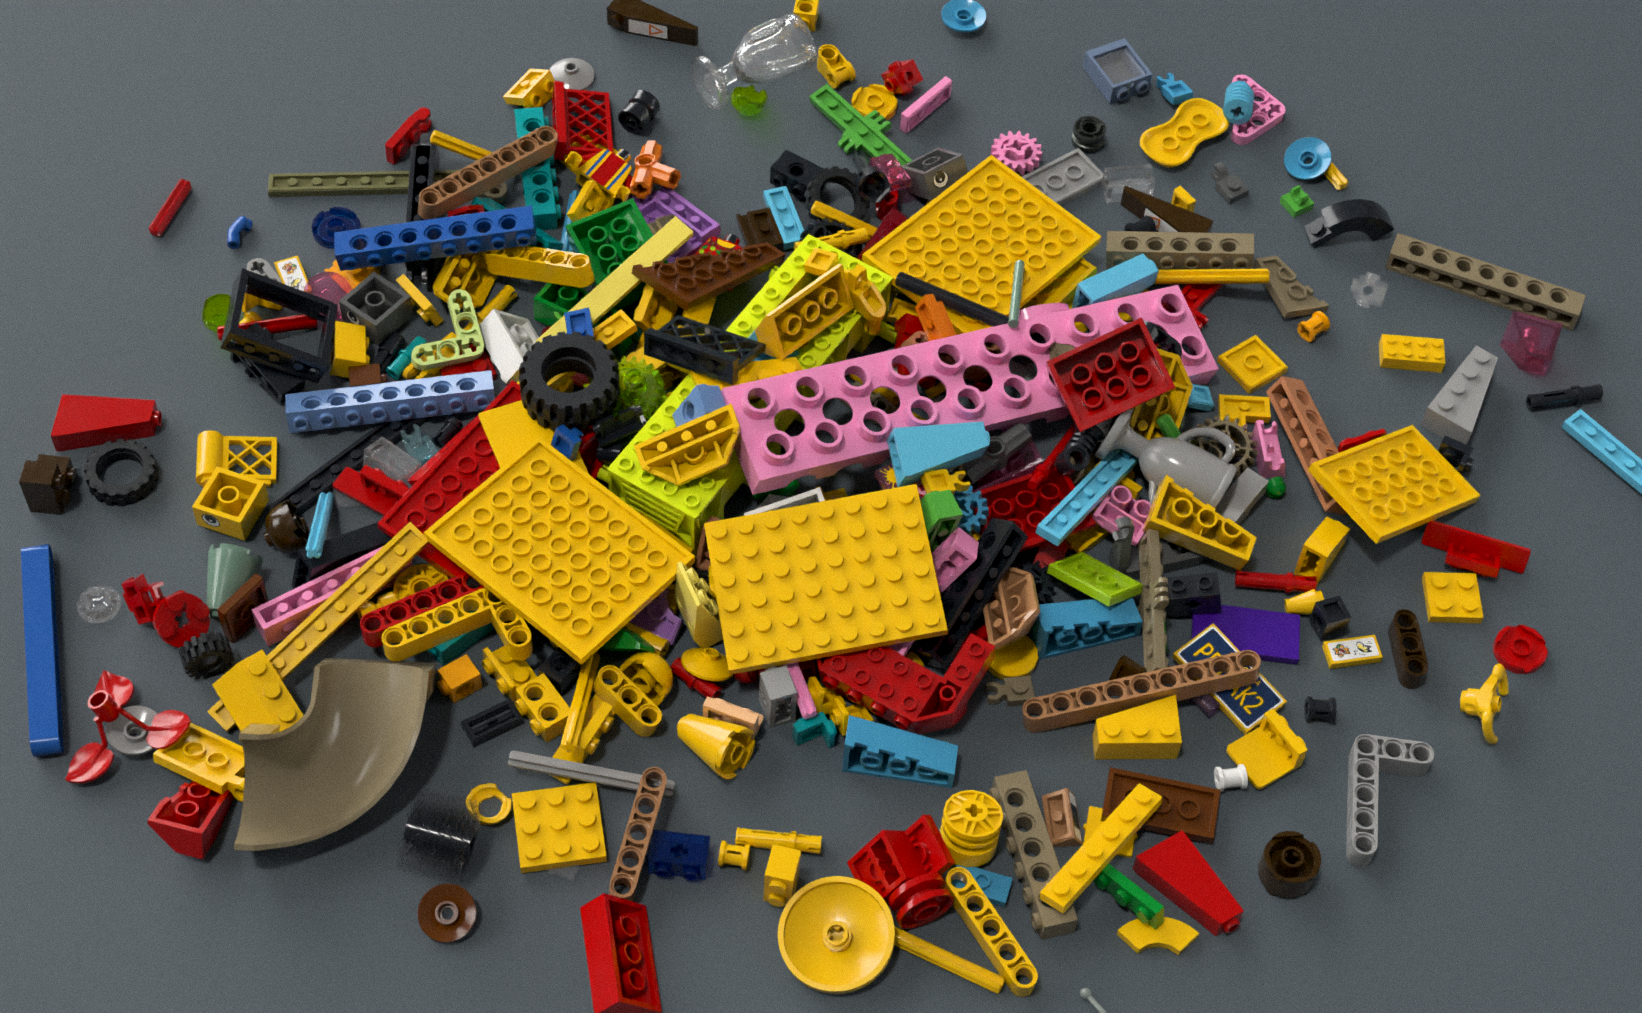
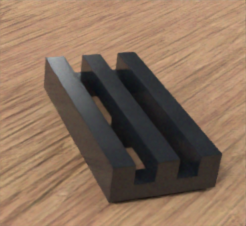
M511 698L461 721V727L465 730L468 739L471 740L473 748L523 724V718ZM510 709V712L505 713V714H503V715H501V716H499V717H494V716H496V715H498V714H500V713H502V712H505V711H507V710ZM487 720L486 723H484V724H482V725H480V726H478V727H476V728H474V729H471V727H473V726H475V725H477V724H479V723H481V722Z

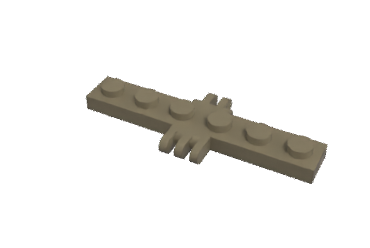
M1149 529L1138 542L1140 583H1142L1143 589L1141 599L1139 600L1140 605L1137 609L1143 621L1145 673L1168 668V658L1165 656L1167 635L1164 633L1166 618L1164 609L1169 604L1168 579L1162 577L1163 565L1160 562L1162 543L1159 542V531Z

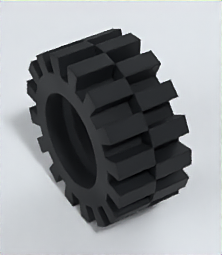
M205 632L200 633L201 637L193 636L191 637V642L186 640L184 646L180 647L179 655L184 671L191 678L194 676L195 679H200L203 676L204 679H207L212 674L215 677L218 675L217 672H225V667L230 668L231 662H234V655L226 635H222L220 632L216 635L214 632H209L208 635H205Z

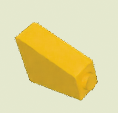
M1326 517L1304 543L1293 574L1316 576L1318 585L1345 544L1350 528L1339 521Z

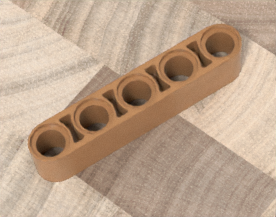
M650 767L642 774L610 880L609 895L632 901L665 793L667 776L658 767ZM654 779L661 785L657 788H651L646 782ZM648 805L653 809V812L643 814L638 808ZM638 831L643 833L645 838L637 841L631 837V834ZM626 858H633L638 864L635 867H627L622 861ZM622 884L626 885L630 891L627 894H619L614 888Z

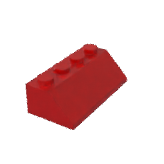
M603 893L580 907L594 1013H662L646 905Z

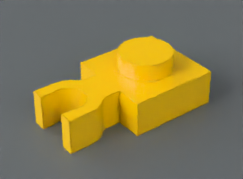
M947 469L931 470L923 473L920 477L926 493L951 490L954 495L955 491H967L971 485L970 482L960 481L963 480L966 474L965 471H958L954 475H949Z

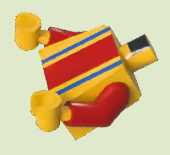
M603 149L599 153L594 152L583 156L571 151L565 159V163L573 165L571 167L573 171L579 168L575 182L583 187L586 181L595 180L606 195V201L611 202L612 206H614L618 198L625 202L632 196L630 191V184L633 178L630 175L632 167L628 164L631 160V155L627 150L620 149L615 155L608 149Z

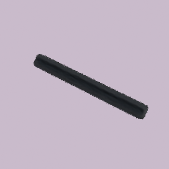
M899 272L896 277V286L922 297L934 294L937 302L941 301L944 306L986 324L998 326L1008 323L1009 316L914 276Z

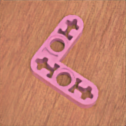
M1237 75L1233 78L1232 83L1235 81H1245L1253 90L1254 97H1260L1264 100L1261 102L1254 100V112H1252V117L1248 122L1233 125L1231 140L1236 144L1246 145L1281 123L1286 109L1280 101L1250 77ZM1259 120L1264 125H1255L1252 121Z

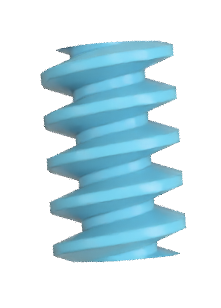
M1245 81L1231 83L1225 92L1223 113L1227 121L1232 124H1244L1252 117L1254 92Z

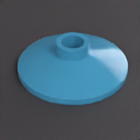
M951 0L943 6L941 18L943 23L954 31L973 32L984 25L986 11L974 0Z
M1301 138L1287 148L1284 155V165L1291 176L1300 180H1312L1324 174L1329 168L1332 157L1328 145L1318 138ZM1308 160L1313 161L1310 164H1305V162Z

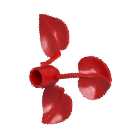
M104 670L94 693L90 696L87 703L88 707L96 715L94 722L97 724L102 743L100 745L93 742L82 746L73 756L65 780L69 783H87L101 777L110 768L114 759V753L106 749L108 741L102 722L111 723L121 714L143 730L149 732L146 741L153 749H166L174 745L185 734L191 724V719L181 711L166 710L154 716L152 726L144 724L122 708L132 698L135 689L134 684L126 677L114 675Z

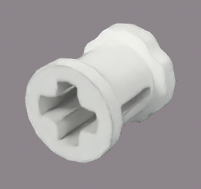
M1238 764L1237 768L1228 769L1215 767L1214 781L1216 789H1220V792H1223L1225 788L1240 787L1241 789H1246L1248 778L1244 764Z

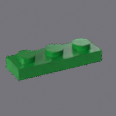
M1109 863L1093 880L1098 888L1105 889L1113 895L1121 906H1127L1132 910L1141 922L1148 923L1154 929H1157L1164 923V906Z

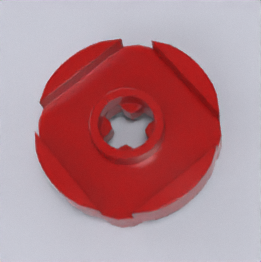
M174 593L161 600L156 606L153 614L154 628L160 639L166 644L174 647L184 646L186 640L192 641L191 637H201L200 633L204 632L206 635L210 625L209 607L193 594ZM182 612L186 613L188 623L183 624L182 628H179V622L175 621V617L181 616Z

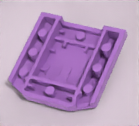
M661 186V190L651 192V194L646 196V199H638L635 195L628 198V200L634 199L647 224L655 222L656 218L674 214L693 231V236L667 259L668 263L675 262V258L694 255L710 237H718L721 232L719 223L669 188Z

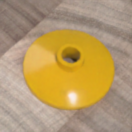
M691 648L682 654V666L690 674L700 679L724 681L733 676V674H729L726 655L714 648Z

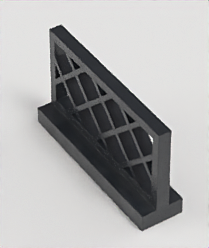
M677 315L658 330L649 328L644 332V355L731 385L738 381V372L765 352L766 348L764 343Z

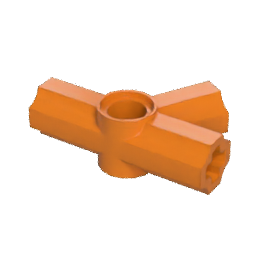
M647 141L642 146L640 155L634 159L635 171L630 184V191L638 199H646V196L651 194L654 183L673 190L678 186V182L681 179L679 170L660 164L663 147L656 141Z

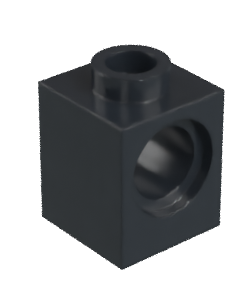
M1339 595L1315 602L1309 620L1320 641L1345 634L1351 615Z
M558 646L538 669L539 675L543 673L546 675L562 697L578 679L581 664ZM562 668L566 669L565 671H557L558 669Z

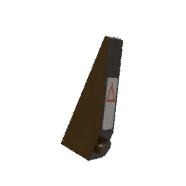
M613 0L607 7V24L625 33L691 46H697L698 44L697 26L644 1Z
M1125 186L1123 189L1120 205L1140 220L1143 216H1150L1155 222L1157 232L1211 233L1214 220L1128 186Z

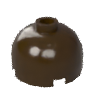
M291 500L278 504L269 512L265 521L267 531L263 535L270 547L275 545L283 553L297 554L299 549L306 547L310 530L304 518H300L294 513L298 508Z

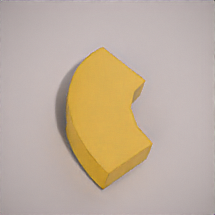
M1164 917V923L1157 929H1154L1148 923L1145 924L1139 919H1135L1119 928L1117 935L1137 954L1147 948L1161 947L1179 955L1198 938L1199 932L1179 920Z

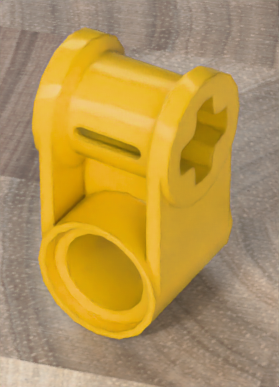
M825 44L819 48L817 70L832 88L835 89L839 87L840 83L847 80L852 81L856 78L852 64L844 58L837 47Z

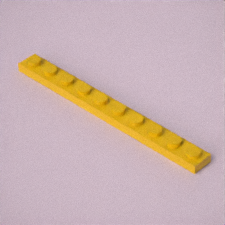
M411 522L400 530L267 655L282 681L429 544L424 534ZM221 699L207 711L227 733L236 726Z

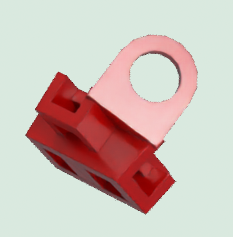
M140 574L137 578L134 579L132 576L121 584L124 593H122L129 611L134 613L138 625L152 622L156 606L161 600L168 597H164L160 589L164 585L163 581L148 584L144 574ZM180 590V591L175 592V593H178V592L187 593V592L184 591V590ZM148 591H150L153 600L150 599Z

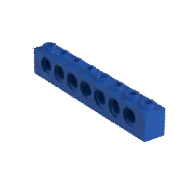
M532 205L334 232L335 258L340 271L538 244L536 220Z

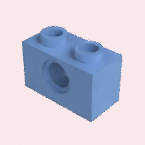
M706 384L696 385L672 414L676 427L726 406L720 387Z

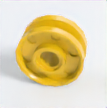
M417 564L406 568L398 575L394 583L393 593L400 600L446 581L448 577L433 565Z

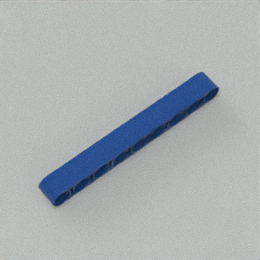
M50 544L21 548L29 740L33 757L63 753L64 751L54 563Z

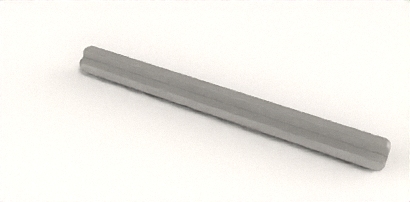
M514 750L510 752L508 766L634 791L638 790L642 777L640 774ZM654 779L646 782L651 788H657L661 785ZM667 780L665 797H672L675 787L674 781Z

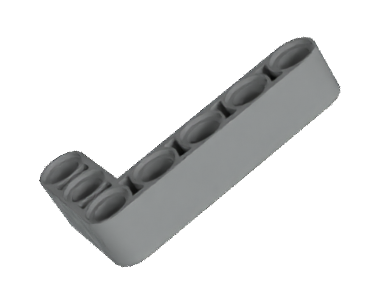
M1361 734L1355 739L1348 756L1346 856L1349 863L1353 866H1368L1377 850L1379 772L1413 777L1425 775L1435 755L1433 748L1429 744L1370 734ZM1358 823H1363V824L1366 825L1367 827H1363V826L1359 825ZM1357 847L1363 848L1366 852L1360 851Z

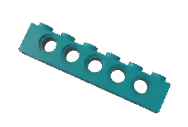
M542 107L514 109L517 139L542 126H549V118L543 115ZM553 155L521 173L525 206L532 205L536 227L541 230L557 229V219H561L560 204L555 205V201H559L558 187H553L552 184L557 183L555 168L550 169V165H554Z

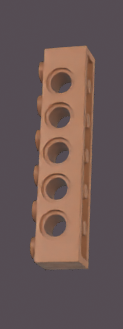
M1281 376L1266 393L1325 512L1347 515L1348 513L1308 472L1312 463L1335 455L1339 451L1303 380Z

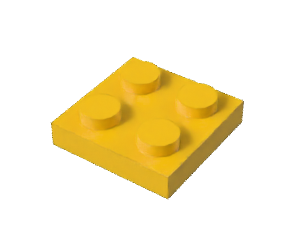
M1423 573L1422 584L1428 622H1482L1484 617L1476 573Z

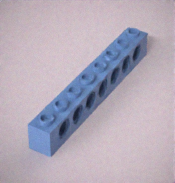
M491 370L285 394L286 418L290 433L483 411L495 399Z

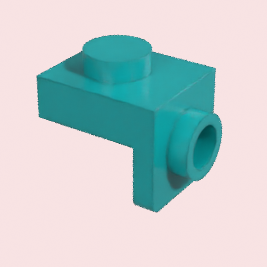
M823 711L817 713L813 718L804 719L801 717L796 723H793L792 738L797 746L820 736L823 737L828 748L834 746L837 730L831 719L827 720Z

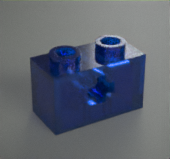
M653 830L648 860L649 873L662 878L677 876L689 881L706 880L710 854V836Z

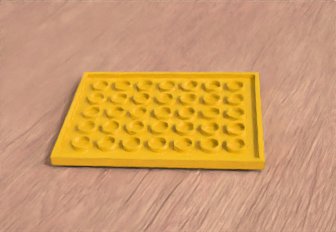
M990 155L862 255V261L893 277L892 285L917 304L923 298L922 296L895 285L899 272H904L1009 316L1014 266L1017 260H1022L1025 263L1021 308L1098 245L1102 236L997 158ZM945 306L957 335L994 327Z
M540 436L424 532V537L429 543L581 665L676 580L677 563L681 561L689 568L695 562V556Z
M917 484L704 523L730 675L948 634Z

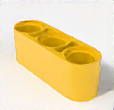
M612 665L602 667L593 686L597 696L613 706V711L636 734L642 737L653 735L662 718L661 710L619 668ZM602 679H609L614 685H607ZM622 698H629L633 704H626ZM641 717H648L653 723H645Z

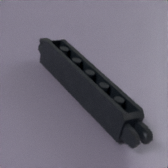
M421 133L420 144L411 145L406 222L425 220L418 214L420 192L439 180L440 158L437 145L430 142L431 133ZM434 258L405 262L406 277L414 284V275H421L422 284L429 285L430 275H433Z

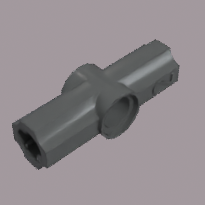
M1017 423L999 437H990V445L983 455L963 464V471L966 473L963 479L973 485L990 471L1003 469L1008 463V458L1033 441L1027 427L1022 423Z

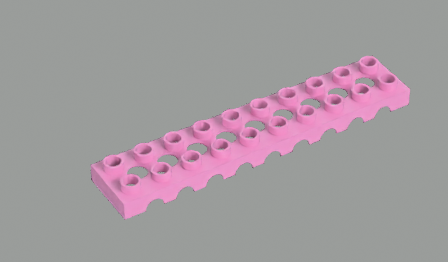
M1174 285L1020 320L1016 328L1009 327L1007 323L722 388L721 393L725 404L733 405L741 429L734 450L752 495L787 487L795 479L807 475H814L815 479L835 475L842 468L856 463L863 464V468L881 464L890 457L887 438L893 428L983 421L986 431L1001 429L1003 434L1017 423L1026 425L1040 418H1046L1047 423L1065 419L1070 413L1056 386L1051 382L1050 374L1046 367V361L1050 360L1049 348L1053 342L1071 345L1076 348L1128 324L1119 317L1118 312L1129 314L1133 321L1142 317L1144 321L1152 322L1156 326L1161 327L1167 334L1176 339L1180 345L1187 344L1191 355L1187 354L1182 348L1180 358L1192 384H1208L1219 368L1179 286ZM1162 303H1167L1171 313L1163 308ZM1074 322L1085 324L1089 328L1090 333L1080 332L1075 327ZM1037 332L1045 338L1046 343L1040 344L1035 342L1029 333ZM984 343L996 344L1000 348L1001 354L989 352ZM947 353L951 355L956 364L949 365L944 363L938 354ZM1019 355L1030 358L1037 367L1036 377L1026 381L1019 375L1011 374L1009 370L1010 359ZM895 363L902 364L909 370L910 374L906 376L900 375L893 370L892 365ZM971 366L984 368L991 375L992 386L987 391L980 392L977 388L966 385L963 379L964 371ZM847 374L856 375L861 379L863 385L858 387L852 386L846 381L845 376ZM924 377L939 379L946 388V397L942 401L934 403L929 398L920 396L917 391L918 381ZM806 385L814 391L815 396L811 398L804 397L797 391V387ZM1012 386L1016 388L1021 398L1010 397L1005 392L1004 387ZM877 388L891 389L900 400L899 409L894 413L886 414L883 410L873 407L870 401L872 391ZM752 396L760 397L766 402L767 407L757 409L749 403L748 399ZM958 397H967L972 400L975 409L964 408L959 403ZM830 399L845 401L853 412L851 421L845 425H838L835 421L826 419L822 410L824 403ZM920 408L928 414L929 420L917 419L912 414L911 409ZM782 410L797 412L804 420V431L798 436L790 437L787 433L777 430L774 424L776 414ZM873 419L881 425L882 431L873 432L869 430L863 420ZM819 430L829 432L833 436L834 442H821L815 432ZM777 442L785 448L786 454L775 455L768 450L766 444Z

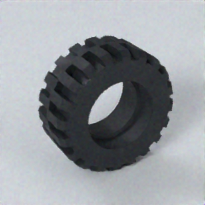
M565 331L558 332L557 336L553 337L548 335L543 338V342L537 341L533 344L531 351L528 350L525 353L523 362L520 363L519 383L522 404L527 409L528 415L533 420L537 419L538 424L544 428L549 425L551 430L555 431L557 427L564 424L569 430L578 428L583 432L589 430V426L596 424L595 421L610 416L613 413V408L617 406L619 401L618 395L620 394L618 362L615 361V355L612 350L607 349V345L601 340L596 342L595 337L586 334V336H582L581 332L572 331V334H565ZM564 372L581 373L592 380V383L586 388L572 393L560 392L547 385L551 378Z

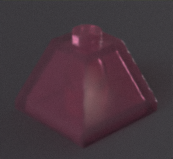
M1513 310L1500 341V346L1519 370L1545 376L1552 360L1562 324Z

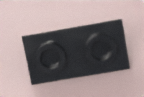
M632 405L617 412L620 418L618 421H615L613 414L595 421L596 424L592 425V429L601 447L612 444L628 435L638 433L647 421L643 416L644 413L640 405L636 407Z

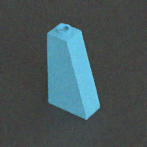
M1144 254L1138 255L1078 283L1072 309L1139 294L1155 284L1159 270L1156 264Z
M984 422L893 428L887 438V444L897 487L907 486L920 481V477L925 472L939 469L948 470L981 457L990 445V435L985 430Z

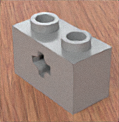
M786 665L771 667L760 673L759 703L769 728L796 720L797 691Z

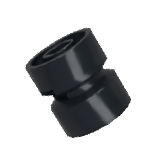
M645 90L636 91L618 115L620 125L632 134H642L649 125V121L653 120L660 110L659 101L650 92Z

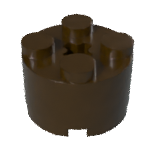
M1283 831L1274 835L1266 844L1258 864V875L1266 891L1272 896L1295 898L1309 892L1321 866L1320 851L1313 841L1309 842L1299 832Z

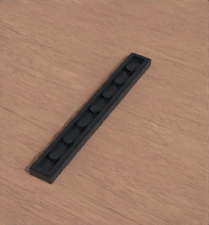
M432 417L380 423L266 507L267 512L269 513L278 504L291 500L298 508L294 513L298 516L302 515L318 502L320 493L324 492L327 494L335 490L333 483L346 467H350L357 472L361 471L365 464L369 465Z

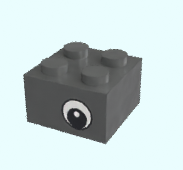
M940 147L900 167L908 193L929 199L930 201L968 173L963 154Z
M375 272L371 273L339 301L342 320L346 323L365 326V336L378 345L413 316L411 296Z

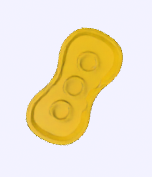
M1202 98L1189 99L1178 107L1175 115L1168 122L1146 130L1140 138V146L1145 154L1155 163L1168 168L1177 167L1192 156L1199 143L1215 138L1225 132L1230 122L1224 117L1223 109L1213 102Z

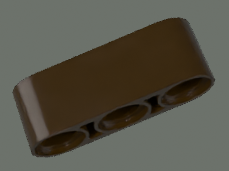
M1401 609L1395 613L1388 628V636L1398 680L1403 687L1413 690L1421 686L1428 671V661L1416 615L1410 610Z

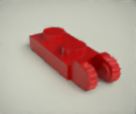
M422 107L417 109L385 143L387 162L394 165L400 158L405 156L407 149L419 140L421 133H427L431 129L432 122L428 119L431 117V112L428 108Z

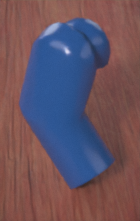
M240 216L228 228L227 246L229 248H239L240 233L242 230L249 232L252 229L253 222L251 219H247L246 216Z

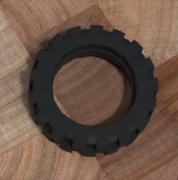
M833 166L831 169L825 168L820 173L818 172L807 185V190L804 194V198H806L804 204L805 208L809 210V217L811 219L814 218L815 221L818 219L822 222V218L811 214V207L815 201L822 202L820 199V189L824 184L837 183L845 187L851 193L854 200V210L850 216L862 220L868 212L867 209L870 206V201L862 198L856 189L855 180L858 174L855 172L851 173L849 172L850 169L844 167L839 169V166Z
M116 439L117 442H105L104 446L95 448L93 455H89L86 459L87 464L84 465V477L92 496L95 495L96 500L102 503L104 501L109 506L118 504L119 507H123L127 503L135 504L138 502V499L146 498L149 495L148 492L150 490L153 491L155 488V481H158V469L150 449L147 450L146 445L143 443L138 444L136 440L129 439V441ZM130 459L137 461L143 466L140 475L134 481L125 485L112 486L100 480L103 469L110 463L118 460Z

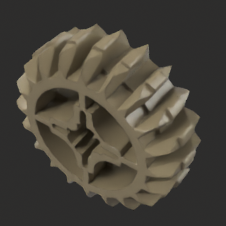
M1219 415L1215 416L1213 421L1207 418L1204 421V425L1199 423L1196 428H1215L1229 437L1231 435L1238 441V443L1234 442L1236 450L1232 458H1242L1239 462L1233 464L1237 467L1234 479L1237 480L1247 467H1253L1255 464L1253 458H1256L1258 452L1254 450L1257 446V441L1251 440L1254 433H1246L1245 431L1248 426L1244 424L1240 427L1238 425L1239 418H1236L1234 422H1230L1229 415L1225 416L1223 421H1221ZM1206 437L1192 438L1193 440L1189 441V443L1208 451L1218 458H1222V451L1219 448L1221 443L1215 439L1204 441Z

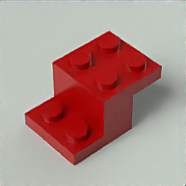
M924 814L906 831L882 830L847 862L854 879L860 880L872 887L886 903L892 892L910 879L928 873H939L942 875L955 863L932 816Z

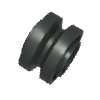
M1094 116L1078 118L1073 127L1072 144L1076 149L1079 148L1082 152L1086 153L1100 150L1104 144L1106 125L1101 119Z

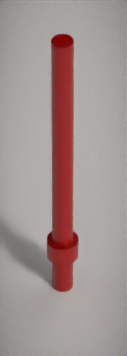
M1075 423L1072 424L1046 460L1035 468L1032 478L1027 483L1029 489L1036 490L1040 483L1045 482L1050 476L1057 455L1064 450L1076 430Z

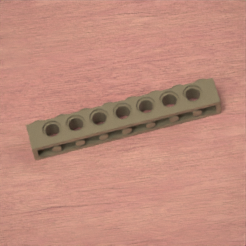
M1399 233L1396 236L1385 266L1387 270L1573 331L1579 318L1586 296L1576 291Z

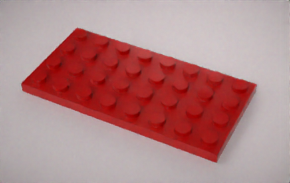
M512 380L484 411L522 400L520 385ZM479 417L470 424L377 523L378 529L393 538L411 522L424 534L428 528L500 469ZM590 430L582 432L584 435L580 438L582 441L578 450L580 455L595 439V433ZM431 543L417 554L451 578L466 572Z

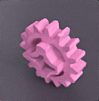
M1008 131V136L1000 134L999 139H994L990 155L997 158L1015 173L1020 172L1024 176L1026 170L1032 172L1034 167H1039V161H1041L1042 157L1041 144H1036V138L1029 139V133L1022 136L1020 131L1016 135Z

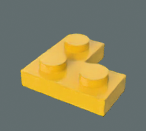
M1219 394L1218 415L1221 421L1224 420L1225 416L1229 415L1230 422H1234L1236 418H1239L1238 425L1240 427L1246 424V422H1256V420H1263L1264 423H1269L1271 418L1269 397ZM1230 435V438L1234 442H1238L1234 437Z

